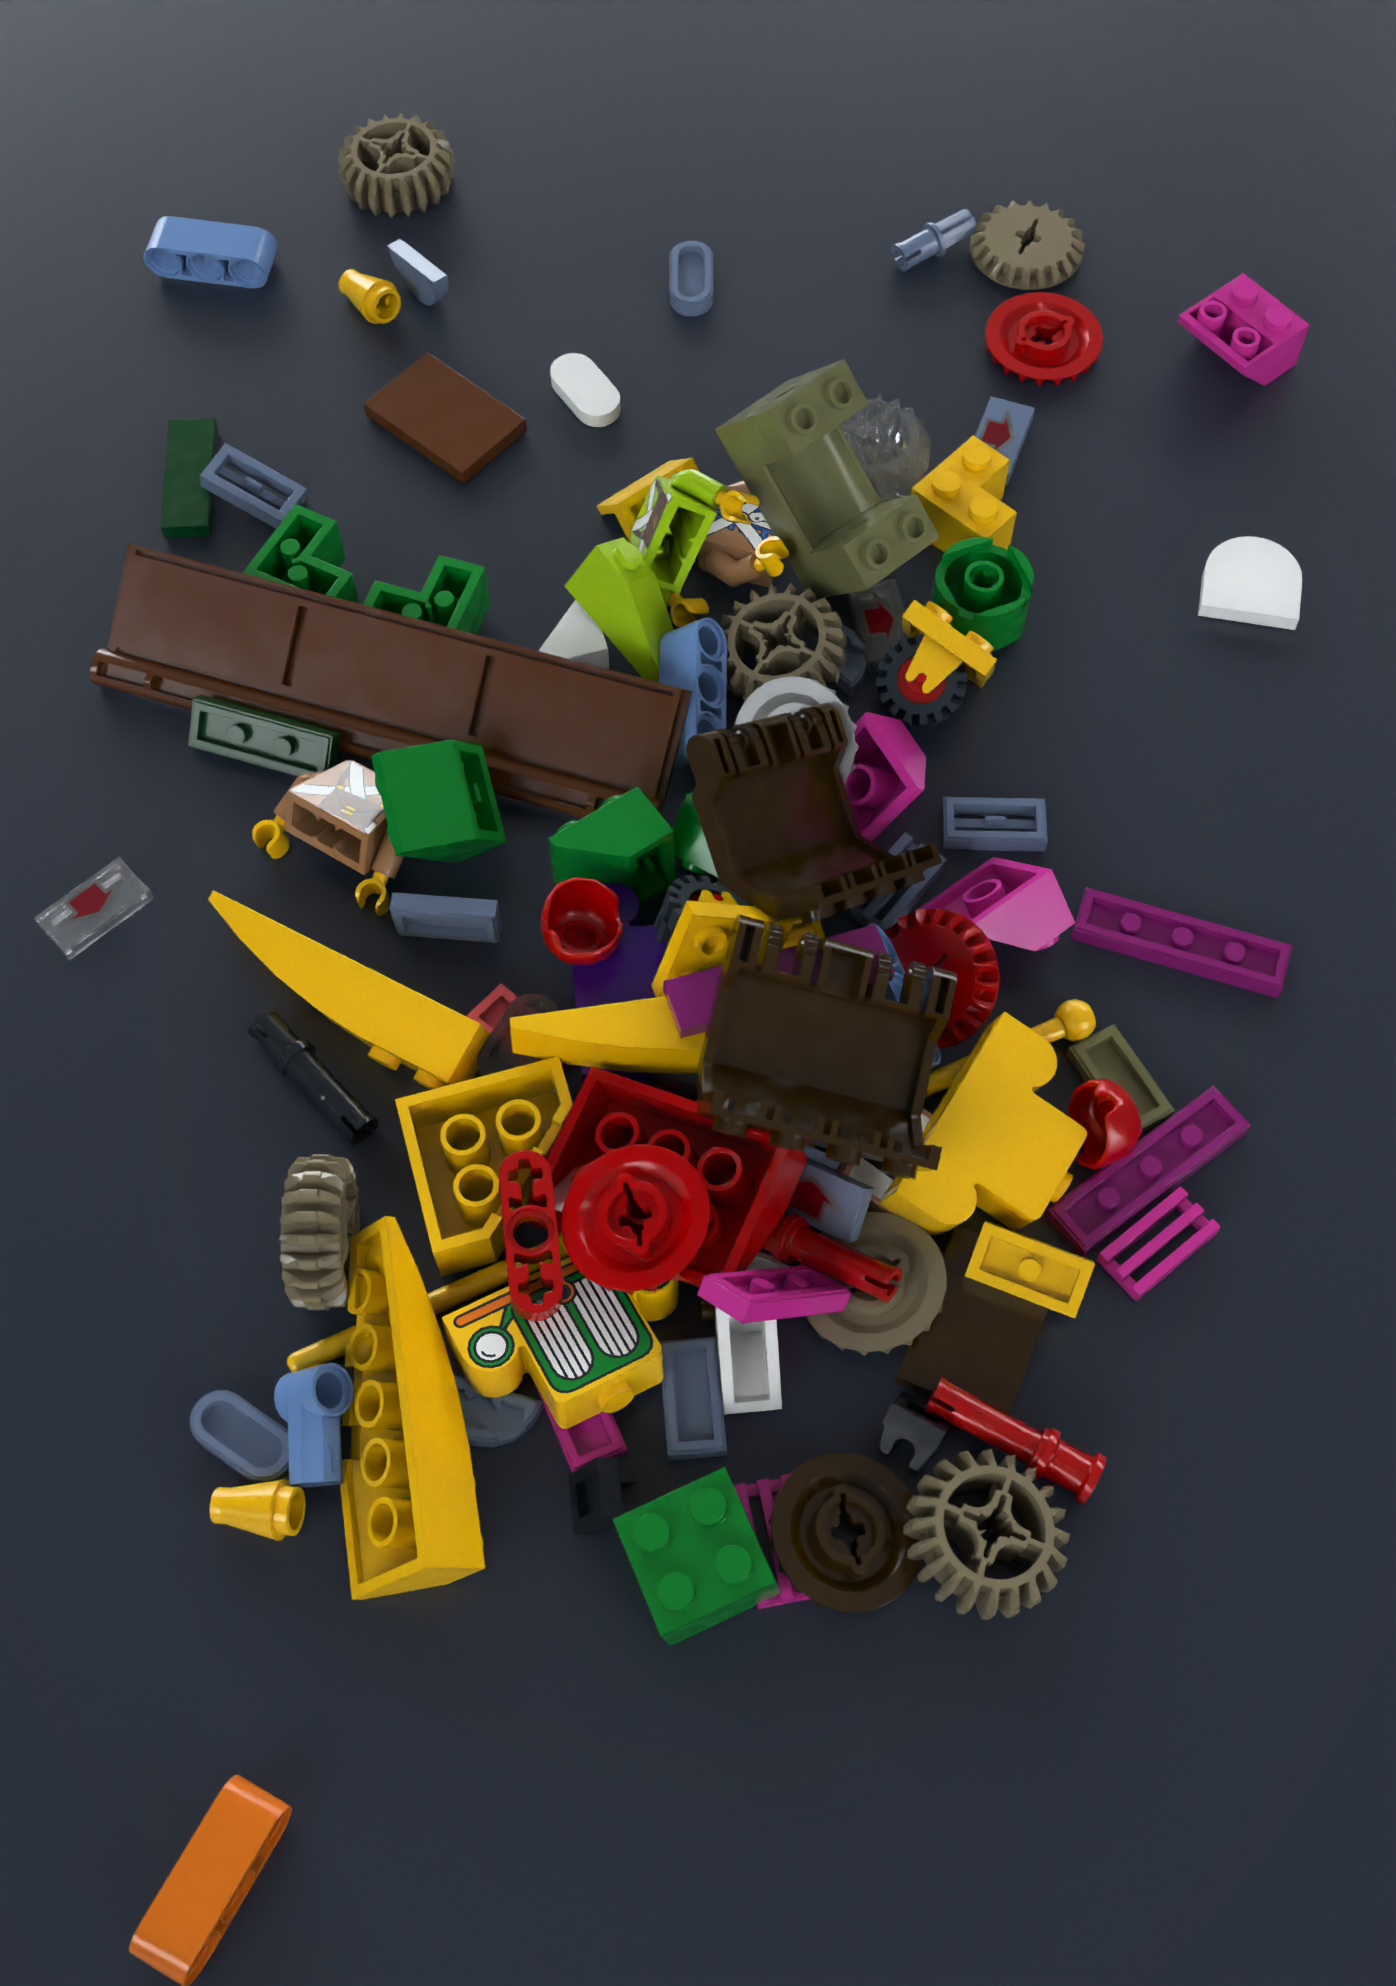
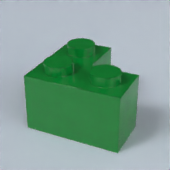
M297 504L294 505L243 571L245 574L360 604L353 573L339 568L346 557L337 521Z
M441 555L438 556L421 592L375 580L363 605L477 634L491 604L485 567Z

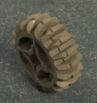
M401 113L397 118L389 119L384 114L383 120L377 122L368 119L367 127H354V135L344 137V146L339 149L340 156L338 161L340 168L338 170L340 180L344 184V189L350 201H356L360 210L370 208L374 216L382 212H388L392 219L396 213L404 212L409 217L410 212L416 209L426 212L427 204L438 205L440 196L449 194L450 183L454 182L453 150L445 138L444 131L436 130L431 121L422 123L419 116H414L409 120L405 119Z
M791 583L784 593H778L777 588L770 584L767 591L768 595L759 597V594L751 589L750 603L745 605L738 601L734 602L733 609L736 616L722 615L721 625L727 643V686L730 695L735 700L743 697L745 702L760 686L781 677L800 676L819 680V683L827 687L825 682L838 683L840 677L838 667L845 666L846 663L844 650L847 645L846 634L841 629L842 622L840 616L836 612H832L830 603L825 598L816 600L815 593L810 588L798 596L796 587ZM806 628L819 638L815 651L807 649L806 643L803 642L802 634ZM747 647L753 649L757 656V665L754 670L749 669L743 663V656Z
M312 1154L311 1157H298L289 1168L288 1177L284 1182L285 1192L281 1198L282 1214L279 1218L281 1223V1235L279 1238L281 1256L279 1261L282 1262V1280L285 1282V1293L294 1307L308 1308V1310H331V1308L345 1307L348 1303L351 1236L358 1233L361 1227L359 1219L360 1205L358 1202L359 1188L356 1185V1174L349 1160L344 1157L330 1156V1154Z
M991 1449L983 1450L977 1456L976 1461L967 1450L960 1452L954 1458V1465L948 1460L940 1461L933 1468L934 1476L925 1475L918 1482L917 1489L921 1495L913 1496L907 1503V1510L916 1518L909 1520L904 1525L903 1533L919 1540V1542L907 1550V1558L912 1560L924 1559L927 1565L918 1573V1581L924 1583L934 1577L941 1584L935 1591V1601L943 1602L953 1593L957 1596V1614H966L976 1603L981 1620L991 1619L996 1615L997 1609L1000 1610L1005 1618H1011L1020 1612V1604L1031 1609L1041 1602L1040 1591L1048 1593L1055 1588L1058 1580L1053 1572L1063 1569L1068 1560L1057 1548L1066 1545L1071 1534L1054 1527V1524L1065 1517L1066 1509L1058 1507L1049 1508L1046 1501L1054 1494V1486H1044L1040 1490L1034 1486L1032 1481L1036 1478L1037 1468H1028L1025 1472L1019 1474L1016 1472L1015 1455H1007L997 1466ZM979 1490L988 1492L987 1499L978 1508L966 1504L958 1508L947 1503L951 1495L961 1491ZM1011 1508L1019 1516L1024 1528L1014 1520ZM988 1518L986 1527L992 1533L987 1537L994 1536L995 1541L985 1549L987 1541L981 1536L985 1530L978 1531L977 1527ZM947 1538L955 1542L959 1547L962 1562L959 1561L951 1550ZM995 1559L1007 1563L1015 1559L1024 1563L1021 1573L1014 1578L991 1579L984 1577L986 1569L994 1563Z

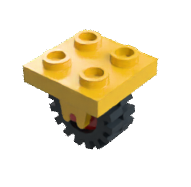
M913 600L902 615V631L911 638L907 639V637L898 640V644L893 648L890 646L877 668L876 687L884 710L895 719H899L904 724L910 725L911 728L917 729L928 726V728L935 727L938 723L945 722L951 718L952 714L962 704L966 692L967 678L982 688L993 674L997 659L991 654L994 647L973 631H969L966 636L961 634L950 624L953 620L951 615L931 601H928L923 606L916 600Z
M693 875L685 876L683 881L679 878L673 881L672 886H669L654 924V930L658 931L656 935L658 941L667 942L665 954L651 985L655 996H665L663 992V982L665 980L723 965L733 924L739 914L764 921L763 934L769 923L783 926L781 949H783L794 925L792 918L780 921L775 920L745 899H741L736 893L726 889L725 886L720 884L719 879L717 884L710 883V877L700 875L698 882Z

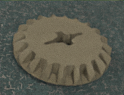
M1012 200L1007 208L996 205L992 213H983L980 222L976 223L974 234L970 238V253L979 270L988 278L1001 285L1022 290L1049 288L1070 278L1082 262L1085 244L1082 242V231L1076 229L1075 219L1064 218L1063 209L1050 211L1047 203L1038 207L1033 206L1030 200L1026 205H1018ZM1033 236L1034 242H1031L1029 246H1026L1023 253L1021 254V243H1024L1026 239L1030 240Z
M866 1212L857 1241L848 1243L824 1231L820 1233L902 1270L901 1281L897 1282L891 1279L889 1282L899 1287L894 1297L888 1303L879 1301L878 1298L862 1291L860 1293L859 1289L827 1275L847 1287L848 1291L851 1292V1296L845 1311L805 1316L808 1323L814 1327L822 1339L826 1338L841 1351L845 1348L851 1349L865 1356L868 1352L882 1351L889 1354L893 1348L903 1344L911 1346L916 1336L923 1331H929L931 1322L937 1313H942L943 1300L947 1291V1275L940 1249L924 1229L916 1223L895 1214Z

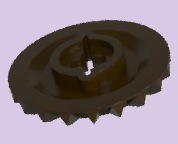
M852 1453L824 1454L803 1463L794 1470L776 1494L772 1514L768 1521L771 1525L772 1535L770 1548L775 1550L779 1561V1571L788 1576L794 1585V1591L803 1593L812 1599L815 1607H828L837 1610L838 1614L848 1612H861L865 1614L886 1606L899 1597L912 1583L922 1562V1559L912 1560L907 1558V1550L919 1542L918 1539L911 1538L903 1533L904 1525L909 1520L916 1518L907 1510V1503L913 1497L909 1489L901 1479L884 1465L871 1458ZM840 1515L841 1518H844L848 1528H857L860 1534L859 1537L851 1542V1552L850 1549L846 1548L844 1540H834L831 1531L840 1524Z

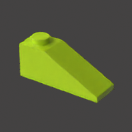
M624 537L596 545L564 587L644 679L659 682L661 638L664 633L674 629L656 575L645 563L639 549L628 543Z

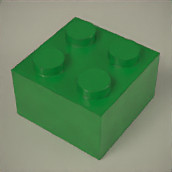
M725 1467L612 1519L660 1636L670 1646L781 1593Z

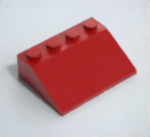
M591 1066L547 1158L552 1172L558 1235L562 1236L561 1217L568 1192L577 1177L593 1161L612 1150L630 1145L648 1144L670 1149L684 1157L694 1166L702 1177L711 1197L709 1200L713 1221L709 1222L707 1231L708 1244L701 1246L696 1255V1264L688 1265L679 1273L678 1280L700 1288L705 1275L747 1270L785 1213L808 1159L804 1151H793L768 1144L769 1133L748 1128L747 1137L743 1138L711 1130L713 1119L697 1116L696 1101ZM532 1192L525 1205H533ZM631 1193L634 1208L631 1210L632 1219L625 1222L624 1226L630 1225L642 1241L643 1221L652 1217V1214H645L636 1204ZM527 1221V1222H526V1223H529V1224H531V1225H534V1226H537V1227H539V1228H542V1229H545V1230H546V1228H545L542 1224H540V1223H538V1222H535V1221Z

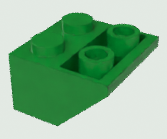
M451 739L381 751L371 755L376 775L375 786L382 799L388 823L387 834L393 845L395 856L460 863L507 843L481 745Z
M638 786L623 795L618 794L608 798L598 810L579 821L573 820L565 823L553 836L548 838L555 886L557 883L573 877L596 879L601 883H618L629 887L636 894L640 907L667 891L669 886H672L673 881H675L674 830Z

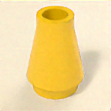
M349 269L341 275L338 284L340 292L349 298L367 321L374 324H386L397 316L401 307V297L392 282L359 273L354 269Z
M287 1479L231 1488L217 1487L210 1501V1518L214 1524L229 1525L275 1541H281L285 1536H295L300 1531L305 1516V1494L301 1487L289 1486Z

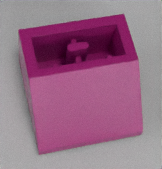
M1244 273L1180 314L1177 323L1238 372L1263 386H1266L1297 364L1310 325Z

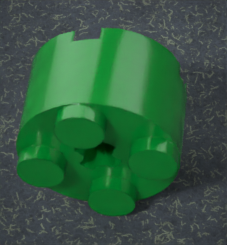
M975 537L959 541L945 551L942 555V560L936 568L931 602L951 615L953 620L950 624L961 634L966 636L969 631H973L994 647L993 651L999 650L1022 636L1033 589L1034 573L1032 566L1019 549L1008 545L1007 550L993 545V539Z

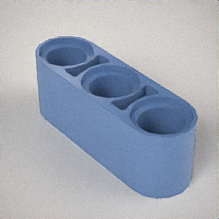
M166 216L160 218L155 225L144 252V262L152 272L166 278L244 288H260L267 282L278 252V243L270 232L259 227Z
M708 617L664 633L660 642L659 683L693 691L674 767L678 768L690 764L686 746L692 736L726 728L727 643L723 629L715 620Z

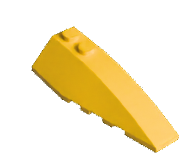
M384 1216L351 1236L347 1311L357 1315L356 1329L351 1336L350 1343H346L345 1367L354 1368L353 1402L342 1417V1426L352 1427L350 1459L342 1460L343 1484H340L352 1600H364L447 1585L485 1569L483 1538L480 1531L475 1492L476 1484L472 1469L470 1447L458 1389L442 1333L421 1275L396 1218Z

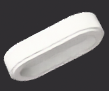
M569 353L558 357L552 363L550 368L552 388L581 422L592 427H603L613 423L619 417L621 412L619 391L590 358L578 353Z

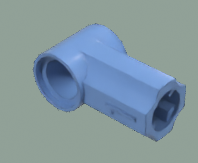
M328 1363L286 1373L279 1379L275 1387V1407L280 1417L288 1423L289 1486L311 1488L343 1484L341 1415L349 1409L353 1401L354 1389L348 1372L341 1365Z

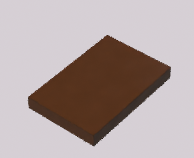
M428 352L364 403L366 416L463 484L527 431L525 418Z

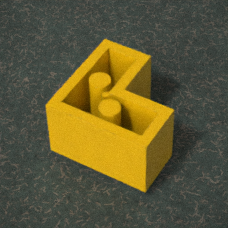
M974 435L918 482L911 491V495L917 494L940 537L932 545L944 553L953 544L975 537L993 539V545L1007 550L1008 545L1011 544L1017 512L1000 501L1003 498L1010 460Z

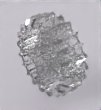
M881 393L876 399L866 398L869 405L841 423L840 427L880 501L894 500L896 496L901 498L909 496L912 488L923 479L930 462L931 441L929 433H926L924 420L916 418L913 407L901 409L899 398L890 403L883 400Z

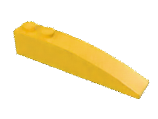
M214 890L212 891L208 900L238 938L280 980L331 1022L371 1047L368 1053L370 1058L394 1071L398 1069L400 1063L417 1071L413 1079L430 1090L473 1078L495 1039L480 1023Z
M665 996L509 1018L513 1053L545 1060L559 1057L561 1063L584 1067L593 1066L625 1072L697 1074L706 1033L702 1032L680 1038Z

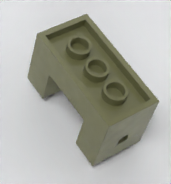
M845 359L786 381L715 429L751 495H755L759 499L760 504L758 507L774 536L779 537L790 554L787 559L805 590L810 588L815 593L816 599L868 590L940 538L917 494L885 502L880 501L841 429V423L869 405Z

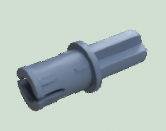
M963 209L936 224L932 222L924 224L923 231L892 246V255L902 254L894 258L895 263L900 270L905 272L933 255L936 257L943 256L946 248L974 234L975 226L977 225L975 218L972 217L969 210Z

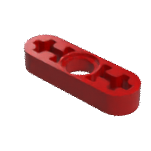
M521 1150L509 1155L503 1161L499 1170L509 1296L512 1308L520 1317L529 1321H543L552 1317L559 1310L563 1300V1280L552 1172L548 1161L541 1154L530 1150ZM530 1169L532 1177L542 1178L533 1181V1205L522 1206L521 1186L519 1182L512 1181L518 1179L519 1170ZM510 1207H515L517 1209L511 1211ZM527 1221H535L542 1224L548 1232V1237L544 1244L535 1249H526L517 1244L513 1235L520 1224ZM547 1259H551L552 1263L549 1264L545 1263L544 1261H546ZM516 1262H519V1263H522L523 1265H521V1266H519V1267H516V1266H515V1263H516ZM540 1263L541 1285L546 1289L552 1288L553 1291L544 1293L543 1303L532 1304L530 1295L520 1294L519 1292L526 1291L529 1288L528 1265Z

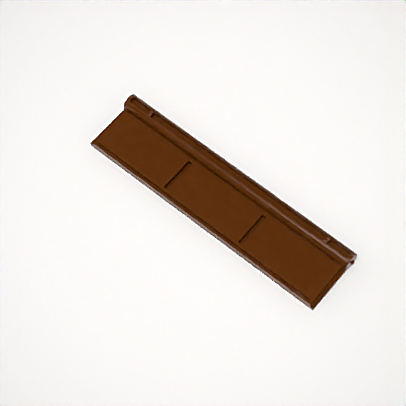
M131 543L127 545L107 648H101L95 653L90 666V679L93 684L192 711L193 698L202 694L340 732L337 751L372 760L371 755L377 752L451 739L481 745L495 795L579 818H584L598 810L608 798L618 794L623 795L637 786L662 816L693 693L690 690Z

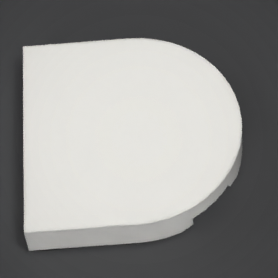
M1237 537L1221 543L1210 553L1203 571L1198 616L1295 630L1300 616L1302 572L1297 560L1281 545L1260 537Z

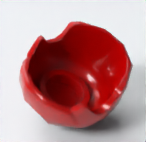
M573 877L557 883L546 898L541 914V933L549 952L554 953L557 959L574 965H593L610 957L621 940L620 935L624 927L619 914V898L616 893L596 879Z
M1109 1079L1088 1080L1073 1091L1068 1106L1069 1117L1082 1125L1087 1131V1137L1082 1145L1083 1153L1077 1156L1076 1162L1081 1166L1095 1170L1114 1164L1131 1154L1142 1133L1139 1110L1127 1091L1120 1084Z

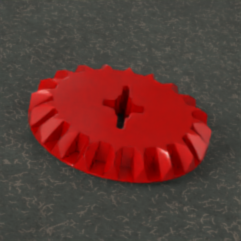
M1047 292L1026 293L1003 302L990 315L984 337L986 339V352L992 354L993 364L1003 365L1005 375L1017 373L1021 383L1028 378L1036 379L1038 386L1045 380H1050L1056 386L1060 384L1063 378L1074 382L1079 373H1088L1092 363L1098 361L1103 342L1100 324L1090 310L1069 297ZM1039 337L1043 341L1050 339L1051 344L1047 345L1043 341L1035 342V338Z
M939 908L917 909L912 914L898 917L897 923L883 931L893 944L905 972L910 963L914 961L925 964L927 969L930 966H939L941 969L956 972L957 984L950 1017L937 1044L939 1049L960 1044L982 1027L995 1005L999 989V967L995 951L985 933L973 921L957 912Z
M640 1144L612 1150L586 1167L568 1192L561 1217V1234L564 1247L575 1267L589 1281L602 1286L609 1292L611 1290H618L633 1295L635 1291L646 1289L656 1292L659 1285L669 1280L678 1281L679 1273L688 1265L696 1264L698 1251L702 1245L708 1244L707 1231L709 1222L713 1221L709 1200L711 1197L702 1177L694 1166L684 1157L670 1149ZM631 1193L633 1194L634 1201L645 1214H652V1217L643 1221L642 1241L630 1225L624 1226L625 1222L632 1219L631 1210L634 1208Z

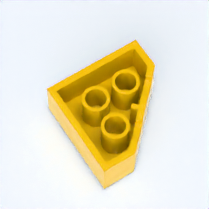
M559 1057L549 1058L395 1099L432 1252L441 1277L496 1262L505 1249L499 1170L501 1164L509 1155L521 1150L537 1152L547 1160L573 1106ZM530 1169L519 1170L518 1179L512 1180L519 1182L521 1186L522 1206H525L532 1192L533 1181L538 1179L531 1176ZM510 1207L511 1211L517 1209L515 1207Z

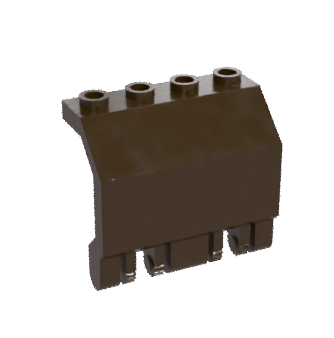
M829 703L799 709L793 715L789 712L746 722L745 724H738L731 728V730L724 728L697 734L688 740L686 746L688 760L696 781L692 799L720 884L777 921L800 915L804 925L832 916L835 912L866 903L867 900L878 898L895 892L896 889L924 881L925 877L922 870L942 863L936 843L894 856L860 835L839 770L848 745V739L838 710Z
M739 914L733 924L725 961L719 974L698 1063L697 1116L713 1119L711 1130L732 1136L746 1138L748 1128L769 1133L768 1144L788 1150L803 1152L805 1143L827 1148L825 1158L840 1163L860 1166L861 1157L883 1162L881 1172L896 1177L915 1180L917 1171H937L942 1147L924 1145L921 1114L937 1041L950 1017L957 984L956 972L930 966L926 972L925 964L912 961L904 974L898 1003L884 999L892 969L891 955L877 952L873 958V951L870 949L825 937L822 938L819 944L817 935L806 932L797 944L792 974L777 971L775 968L783 943V926L769 923L763 934L764 921Z

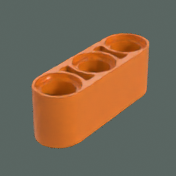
M239 1774L229 1779L215 1798L141 1920L130 1942V1954L177 1984L189 1986L208 1962L281 1838L290 1820L292 1806Z

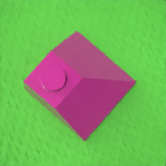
M865 712L855 723L857 725L854 731L855 742L859 746L853 762L856 768L845 781V788L860 835L872 842L924 791L926 756L901 720Z
M996 857L990 858L918 908H939L957 912L973 921L989 940L1035 952L1055 944L1059 939V934L1075 924L1052 869Z

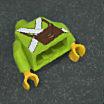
M693 469L675 473L670 479L662 476H657L654 479L630 534L631 544L639 549L645 563L655 573L666 607L671 606V620L677 627L697 621L694 614H708L709 606L703 598H683L680 596V593L717 515L716 508L720 507L721 514L726 520L749 525L752 524V521L745 519L742 515L744 503L758 506L760 504L759 499L755 495L734 490L727 492V486Z

